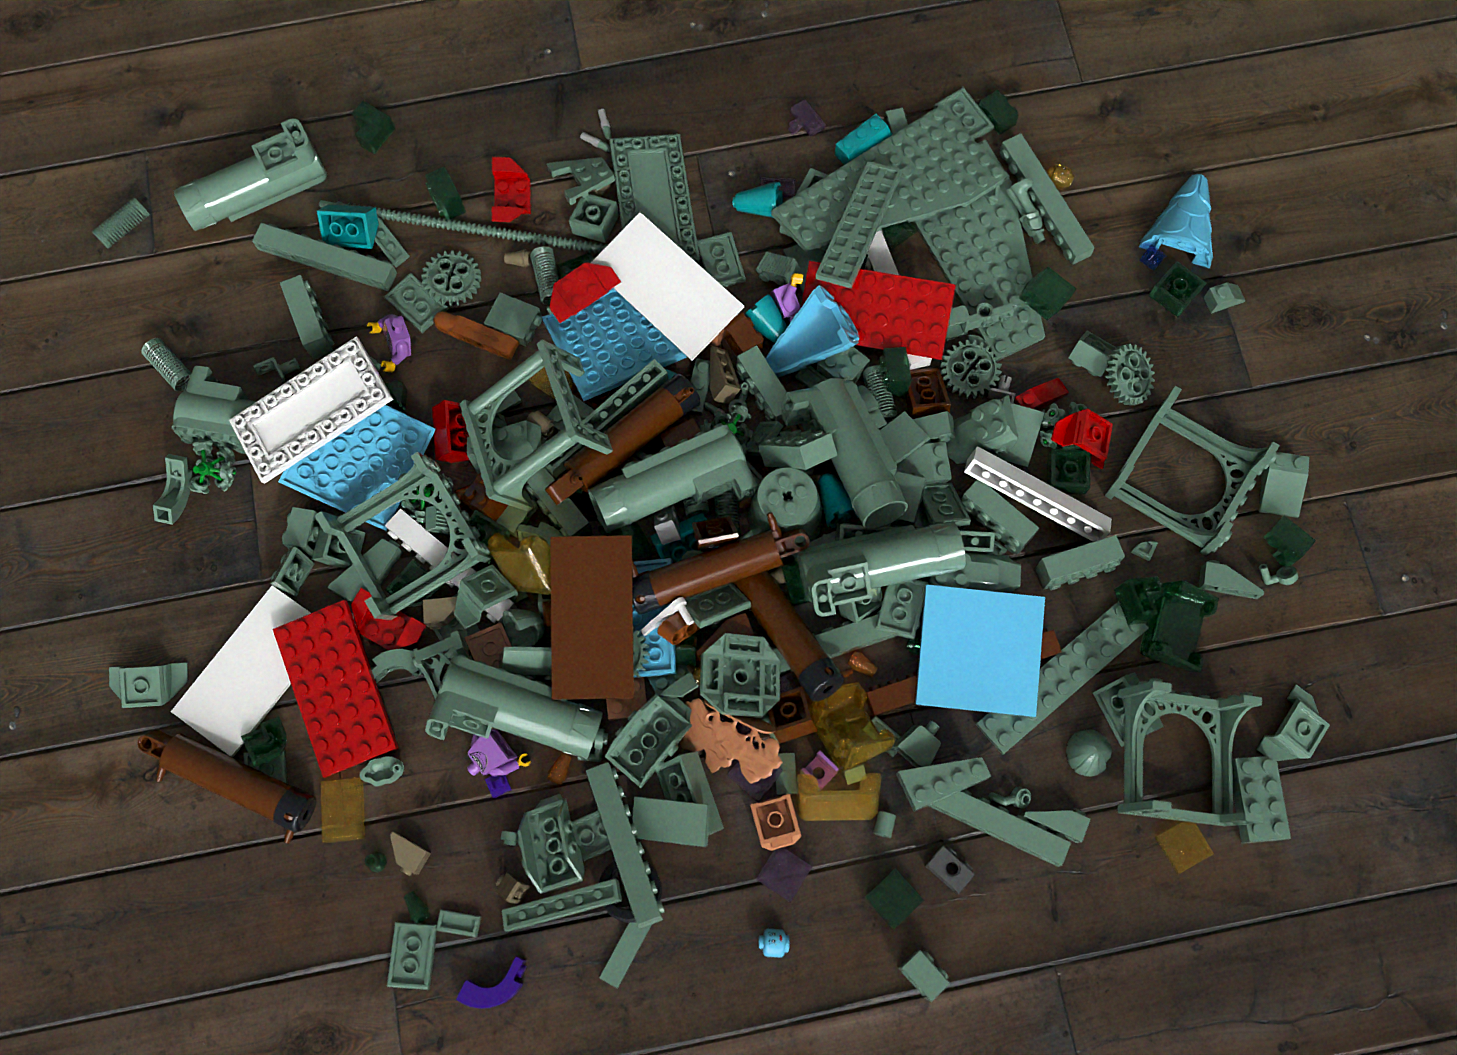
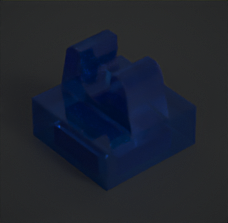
M1150 245L1139 261L1155 271L1167 255L1153 245Z

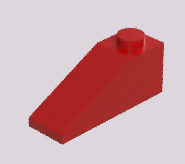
M1056 378L1030 388L1016 396L1013 403L1041 410L1064 397L1069 392L1061 380Z

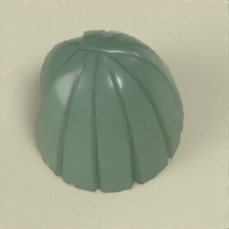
M510 609L503 612L502 624L512 647H533L543 637L545 626L537 613L525 609Z
M1092 729L1080 730L1072 735L1066 747L1068 763L1076 773L1089 777L1105 771L1106 762L1112 755V747L1107 737Z

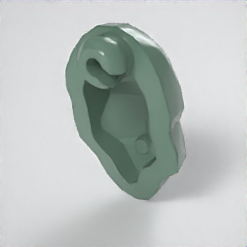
M394 757L373 759L362 769L360 778L374 786L390 784L402 775L404 765L399 759Z

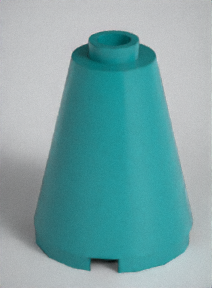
M772 182L736 193V196L733 197V207L739 212L774 218L771 215V210L783 204V193L778 189V186H781L780 182Z
M770 294L759 300L752 309H749L744 314L752 320L753 328L774 344L788 327Z
M830 473L820 476V480L817 483L826 525L836 528V522L850 523V518L854 517L857 519L858 516L852 507L847 491L838 478Z

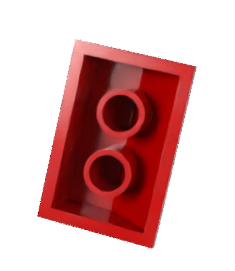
M443 400L432 407L433 428L436 429L434 432L435 458L438 461L450 463L470 461L467 456V437L470 436L466 430L467 426L462 416L460 403Z

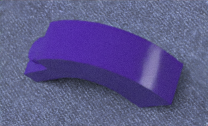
M516 956L503 981L495 987L487 988L472 980H466L456 1000L473 1008H490L509 1001L524 984L516 979L518 977L521 978L527 967L524 965L526 960Z

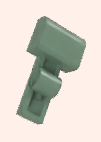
M981 303L977 306L976 313L969 316L968 310L964 305L952 308L946 341L967 335L968 330L981 326L989 327L998 321H1008L1014 313L1013 304L1010 303L993 309L991 304ZM985 312L988 316H982L980 313Z

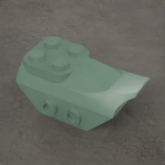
M1009 395L1001 399L990 400L971 409L970 413L954 419L956 438L946 442L948 458L952 459L956 464L967 463V459L977 446L993 455L1005 454L1008 449L1015 446L1018 440Z
M980 551L965 552L964 569L939 576H930L929 585L1012 593L1021 585V564L1011 560L1008 555L984 554V552Z
M655 695L638 712L635 710L628 718L630 722L616 732V739L613 741L605 757L636 785L642 788L655 771L659 772L664 767L666 757L668 755L672 756L679 748L677 744L693 726L690 723L692 710L678 697H659Z
M561 794L540 800L534 810L525 812L518 829V844L523 857L522 865L539 893L561 890L579 884L585 876L581 850L574 840V826L570 820L566 798L563 799Z

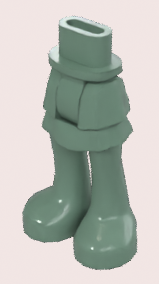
M1027 178L1012 185L1006 191L1021 214L1019 221L1022 222L1023 228L1030 238L1033 237L1035 244H1038L1045 240L1043 235L1045 230L1041 228V216H1039V211L1035 209L1030 201L1027 192L1033 185L1032 178Z

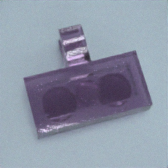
M806 100L791 107L790 112L796 118L789 123L790 128L788 130L792 135L797 133L801 127L805 129L810 137L825 129V123Z

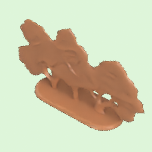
M699 698L693 699L691 702H685L692 710L690 723L693 726L680 740V745L683 749L690 752L704 749L706 752L705 763L711 773L718 771L721 766L723 768L731 766L732 760L737 759L740 763L742 774L752 784L761 778L771 776L773 769H778L782 764L778 756L780 748L778 741L774 738L762 740L758 732L774 733L776 729L771 724L755 717L725 715L733 719L732 722L720 721V713L706 699L705 704L714 709L711 712L705 708L704 703ZM710 716H714L712 721H709ZM737 722L751 728V733L747 735L738 733L736 730ZM748 736H750V741H746ZM754 736L755 740H758L759 749H755L752 740ZM761 743L765 744V748H762Z

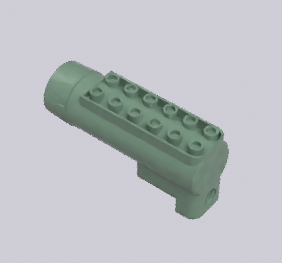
M289 119L282 122L281 126L284 132L252 145L255 155L205 177L193 180L174 190V195L184 216L195 231L216 224L227 217L232 222L317 185L326 179L327 172L299 120Z
M194 366L186 390L178 396L175 402L172 429L184 443L192 444L198 440H208L213 443L211 446L218 448L221 446L223 448L228 447L245 454L246 452L229 419L257 401L249 400L241 387L221 384L215 379L209 367Z
M830 378L815 384L811 388L787 392L781 406V414L786 426L801 424L804 431L812 430V432L822 430L823 433L832 434L837 451V456L831 458L832 463L864 528L878 529L895 522L907 511L908 505L898 482L893 477L897 470V464L892 459L889 448L884 443L871 413L868 412L865 401L858 392L856 383L852 380L844 381L839 378Z
M720 423L708 432L701 431L690 440L683 439L679 441L674 447L670 448V446L661 449L658 454L646 455L642 458V461L626 464L622 469V475L610 478L606 482L588 489V494L601 525L609 533L690 496H693L696 504H699L732 489L739 503L753 496L758 489V484L747 465L744 452L736 436L729 429L728 425Z
M951 521L927 525L915 529L913 525L807 547V549L798 553V564L808 601L812 603L815 612L819 616H829L836 614V605L872 598L871 589L929 576H939L964 569L965 551L960 531L956 523Z
M464 655L452 657L427 720L425 731L432 737L444 740L450 726L488 739L493 727L550 746L563 753L587 759L603 712L567 699L552 700V687L545 685L541 681H532L526 679L523 675H514L505 669L494 668L484 662H476Z

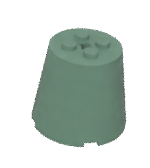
M780 468L772 471L762 480L748 511V521L753 535L771 530L767 513L772 512L782 533L801 528L807 532L810 542L816 540L823 528L824 512L821 499L812 479L801 470ZM788 497L791 499V501L789 499L788 501H784V498ZM798 536L795 542L801 543L805 540V537Z

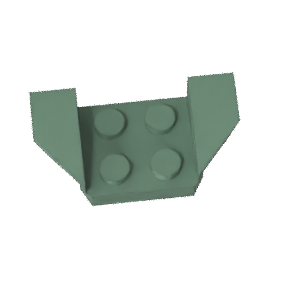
M492 564L460 580L454 615L466 629L480 622L482 611L508 598L515 604L527 598L528 595L518 582L504 577Z
M677 649V674L647 677L656 695L659 697H683L699 687Z
M187 662L159 666L109 667V687L120 698L122 708L165 705L188 682Z
M1295 685L1287 698L1293 706L1276 734L1265 735L1256 749L1264 756L1276 755L1277 761L1311 758L1330 726L1319 715L1312 695L1298 685Z

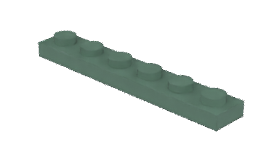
M609 880L502 910L504 931L517 930L622 901L619 880Z

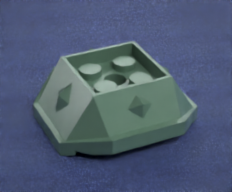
M725 633L701 654L700 695L720 714L761 718L780 700V660L768 646V642L764 637ZM736 674L742 677V682L736 679Z

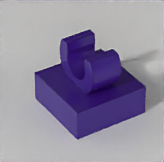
M506 775L491 776L485 779L492 798L512 790Z

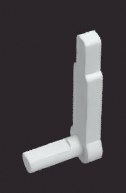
M677 598L653 618L649 624L640 630L642 635H648L677 611L680 612L687 625L693 624L694 620L685 607L687 604L685 598Z

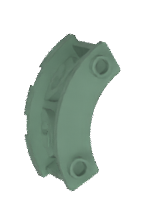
M458 631L450 633V638L420 650L417 648L413 649L415 655L412 657L413 663L424 674L435 700L442 683L439 679L440 673L445 663L450 664L451 660L449 658L451 657L452 659L454 656L464 655L468 659L473 660L472 655L470 656L467 651L466 643ZM430 657L433 659V662L428 663L425 659Z

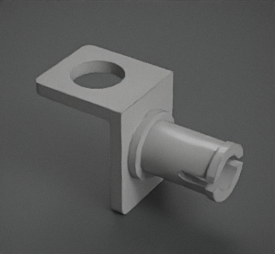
M1006 375L1000 376L998 389L990 388L987 398L1001 399L1009 395L1010 403H1013L1016 393L1008 392L1012 378L1007 376V380L1004 382Z

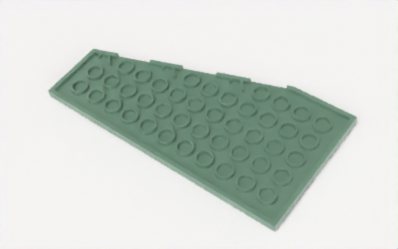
M938 106L771 210V215L804 251L826 246L827 243L831 242L868 161L902 169L900 181L877 231H880L883 227L904 221L912 222L930 217L937 212L954 207L968 206L1008 180L1009 174Z
M987 141L979 142L978 144L1001 166ZM1010 178L1000 184L997 203L987 200L983 195L968 206L954 207L937 212L933 216L912 221L948 283L956 284L955 295L961 305L966 306L969 316L976 313L977 306L981 303H989L993 309L1010 303L1013 304L1014 313L1008 321H998L989 327L981 326L976 328L980 337L990 346L989 352L995 350L996 352L993 357H999V360L1045 338L1018 209L1006 191L1012 186ZM985 312L980 313L982 316H988Z

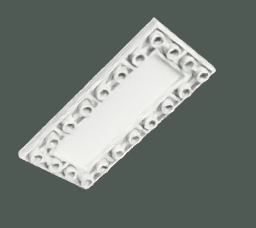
M641 212L591 262L592 264L611 267L621 281L614 289L691 361L744 308L740 301Z
M356 336L229 419V422L260 481L265 484L392 401L393 398L363 344Z
M272 585L171 712L229 756L234 757L291 685L273 629L311 613Z

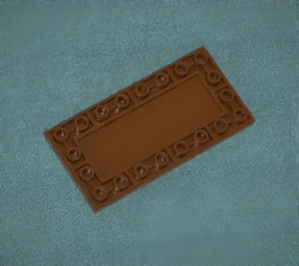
M632 536L550 537L552 700L634 698Z

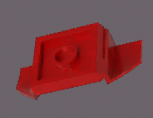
M492 157V172L495 178L492 222H511L521 214H531V181L528 175L510 157Z
M584 263L554 283L549 309L558 322L562 323L606 295L609 290L617 286L621 281L609 266Z
M1083 409L1057 421L1051 440L1062 447L1072 444L1077 445L1092 454L1091 464L1103 469L1104 462L1108 456L1113 424L1090 409Z
M362 588L359 590L351 607L357 630L362 636L388 651L401 649L418 642L427 625L413 617L410 618L400 611L396 613L397 617L393 620L374 618L365 603V600L372 597V595Z

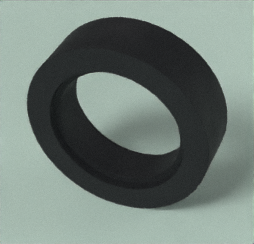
M616 860L603 871L599 883L613 880L620 874ZM648 863L651 870L648 877L650 882H655L658 893H655L657 901H660L662 895L661 881L656 870ZM615 903L603 906L613 918L627 923L636 922L632 909H623Z

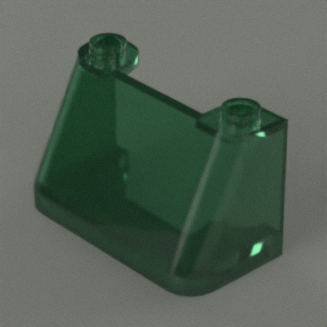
M1184 580L1160 584L1154 593L1146 623L1148 629L1144 632L1140 653L1149 659L1190 672H1201L1204 659L1201 654L1195 653L1203 618L1210 617L1216 613L1219 598Z

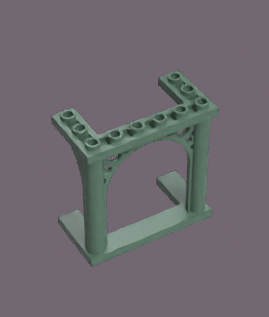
M543 339L537 343L539 349L537 352L472 402L463 400L460 403L462 416L467 426L466 430L471 439V446L474 449L476 462L479 466L488 498L527 512L533 508L529 493L522 490L525 482L577 442L606 455L613 451L608 435L582 424L564 370L578 377L582 376L585 371L580 358ZM545 367L565 428L526 457L518 460H506L497 453L492 441V430L507 426L504 416L496 413V411L508 394ZM503 463V470L500 474L498 468Z
M1174 386L1158 408L1105 494V497L1112 500L1115 496L1201 547L1200 553L1207 556L1210 552L1214 553L1218 547H1221L1231 537L1233 532L1230 530L1233 524L1229 521L1233 522L1239 512L1236 509L1239 505L1242 506L1247 499L1246 492L1248 490L1251 491L1257 482L1254 480L1256 475L1260 476L1263 470H1266L1270 463L1276 460L1279 455L1276 451L1280 445L1272 442L1268 447L1257 449L1243 447L1223 439L1171 409V406L1182 390ZM1159 423L1206 449L1221 464L1225 474L1226 487L1222 499L1213 509L1196 515L1178 513L1125 483L1135 467L1133 465ZM1228 461L1230 464L1234 463V465H1231L1229 467L1227 466L1226 462ZM1238 469L1243 472V476L1241 478H1233L1230 472ZM1232 483H1240L1234 487L1236 489H1233L1231 487ZM1215 512L1219 514L1216 519L1213 517ZM1203 518H1208L1211 521V530L1203 527ZM1191 520L1197 521V527L1195 526L1196 524L1191 523Z
M419 452L411 455L414 465L401 479L342 516L337 517L323 511L314 515L325 533L338 537L372 597L365 600V603L373 617L377 619L393 620L397 617L396 613L478 562L485 563L491 559L488 555L491 553L488 546L478 538L481 536L479 531L469 523V520H471L466 510L462 511L460 508V499L455 493H451L449 481L446 477L442 478L439 473L441 471L439 464ZM428 484H433V494L430 497H426L424 493L425 487ZM417 487H419L420 494L415 495L413 491L418 490ZM438 493L439 498L442 499V502L438 503L435 499L438 496ZM408 499L427 501L437 507L447 520L450 530L448 551L440 564L433 570L391 596L386 597L349 532L400 501ZM448 512L452 513L451 517H447ZM459 527L460 529L458 530L464 533V535H456L455 529ZM457 539H464L462 543L465 549H458L455 546V541ZM452 552L461 554L460 556L456 555L453 559L451 556Z
M1152 678L1150 682H1138V685L1130 684L1127 685V688L1119 690V698L1125 699L1124 804H1118L1117 813L1218 826L1264 823V814L1249 812L1233 813L1232 746L1236 728L1243 715L1249 709L1262 706V697L1253 696V693L1242 692L1240 696L1228 695L1227 698H1215L1214 700L1210 699V696L1207 695L1194 697L1193 693L1175 694V691L1171 690V683H1164L1163 679ZM1145 703L1150 704L1153 708L1152 716L1145 711ZM1158 706H1163V710H1159ZM1192 710H1193V711L1199 710L1198 713H1197V715H1194L1193 712H1192ZM1205 712H1209L1211 715V719L1207 724L1202 721V716ZM1170 713L1186 716L1193 720L1205 733L1212 753V814L1171 809V802L1143 801V743L1148 728L1160 716ZM1143 718L1146 719L1145 724H1142Z

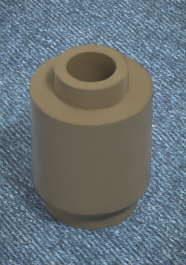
M540 411L531 412L527 417V421L541 426V436L549 437L555 430L556 425L553 424V421Z

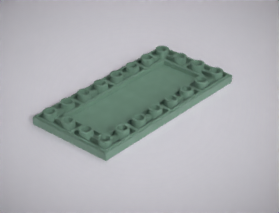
M680 134L610 139L622 230L641 212L695 262H699L700 257Z

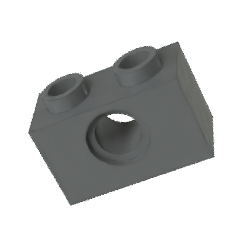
M673 504L654 512V527L662 545L681 539L680 519Z
M942 846L925 867L955 894H959L975 875L972 872L973 868L965 861L960 862L956 858L957 854L950 847L945 848ZM948 863L955 865V874L951 875L946 871Z

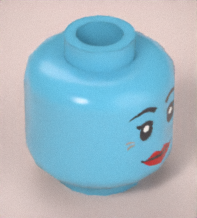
M766 929L763 936H759L758 947L763 950V954L766 957H783L785 952L789 950V935H786L782 929Z

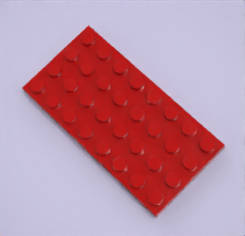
M809 261L801 307L812 291L820 285L834 297L833 301L837 302L839 306L841 305L853 321L859 334V343L856 345L942 360L956 284L860 269L852 288H847L816 279V272L821 262Z
M342 600L273 629L323 778L399 748L347 600Z

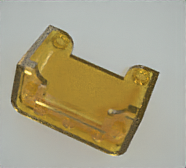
M494 533L488 540V549L500 572L516 591L551 594V546L538 536H529L521 541L520 548L518 549L505 540L503 535Z
M859 682L844 684L828 698L821 701H813L811 705L818 730L817 734L840 771L850 770L886 752L893 747L895 741L894 735L888 729H883L879 733L863 708L867 695Z
M880 773L864 775L860 780V788H857V790L819 791L818 780L813 775L797 774V813L803 820H870L878 813L881 787Z

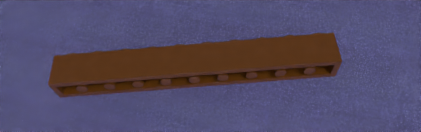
M1047 628L1043 629L1040 660L1062 652L1054 630L1047 631ZM918 673L906 675L907 679L899 681L898 678L887 681L888 686L882 688L880 684L869 687V692L865 693L872 716L915 702Z

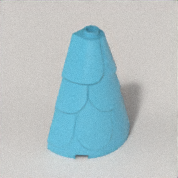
M1202 174L1192 175L1173 196L1169 205L1141 239L1140 248L1157 252L1160 245L1163 244L1195 254L1192 264L1210 268L1213 259L1210 221L1211 205L1208 181Z
M820 285L812 291L765 358L777 378L805 369L808 365L846 351L859 343L858 331L847 312L841 305L839 306L837 302L833 301L834 297Z

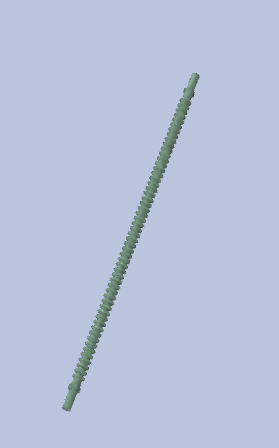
M320 200L319 207L323 208L326 205L356 206V204H344L339 201L335 203ZM381 208L376 209L377 216L383 220L386 218L387 220L392 219V221H395L396 219L397 222L401 220L403 223L406 221L408 224L411 222L412 224L417 223V225H420L421 223L422 226L426 224L428 227L431 225L433 228L437 226V228L442 227V229H445L446 227L447 230L452 228L453 231L457 229L458 232L462 230V232L467 231V233H470L471 231L472 234L477 232L478 235L482 233L483 236L487 234L488 237L490 235L492 237L497 236V238L502 236L503 239L507 237L508 240L512 238L513 241L517 239V241L522 240L523 242L527 240L528 243L532 241L533 244L537 242L539 245L541 243L543 245L548 244V246L552 244L553 247L558 245V248L563 246L564 249L568 247L569 250L571 248L573 250L578 249V251L583 249L584 252L588 250L589 253L593 251L594 254L596 252L600 254L608 246L607 244L603 246L602 243L600 245L597 243L592 244V242L587 243V241L583 243L582 240L577 242L576 239L572 241L571 238L567 240L566 237L564 239L562 237L557 238L556 236L552 238L551 235L547 237L546 234L542 236L541 233L539 235L536 233L532 234L531 232L527 234L526 231L522 233L521 230L517 232L515 229L513 231L511 229L506 230V228L502 230L501 227L496 229V226L491 228L490 225L486 227L485 224L483 226L481 224L477 226L476 223L471 225L470 222L466 224L465 221L461 223L460 220L458 222L456 220L451 221V219L446 221L445 218L441 220L440 217L436 219L435 216L433 218L431 216L426 217V215L421 217L420 214L416 216L415 213L411 215L410 212L408 214L406 212L401 213V211L396 213L395 210L391 212L390 209L386 211L385 208L383 210Z

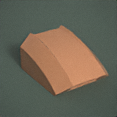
M790 794L750 804L763 848L775 850L793 845L801 837Z

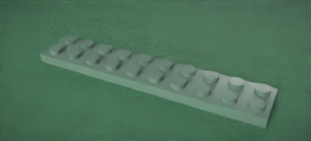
M1120 599L1062 649L1061 653L1055 655L1040 668L1036 717L989 712L976 726L1002 755L1005 754L1148 629V626Z

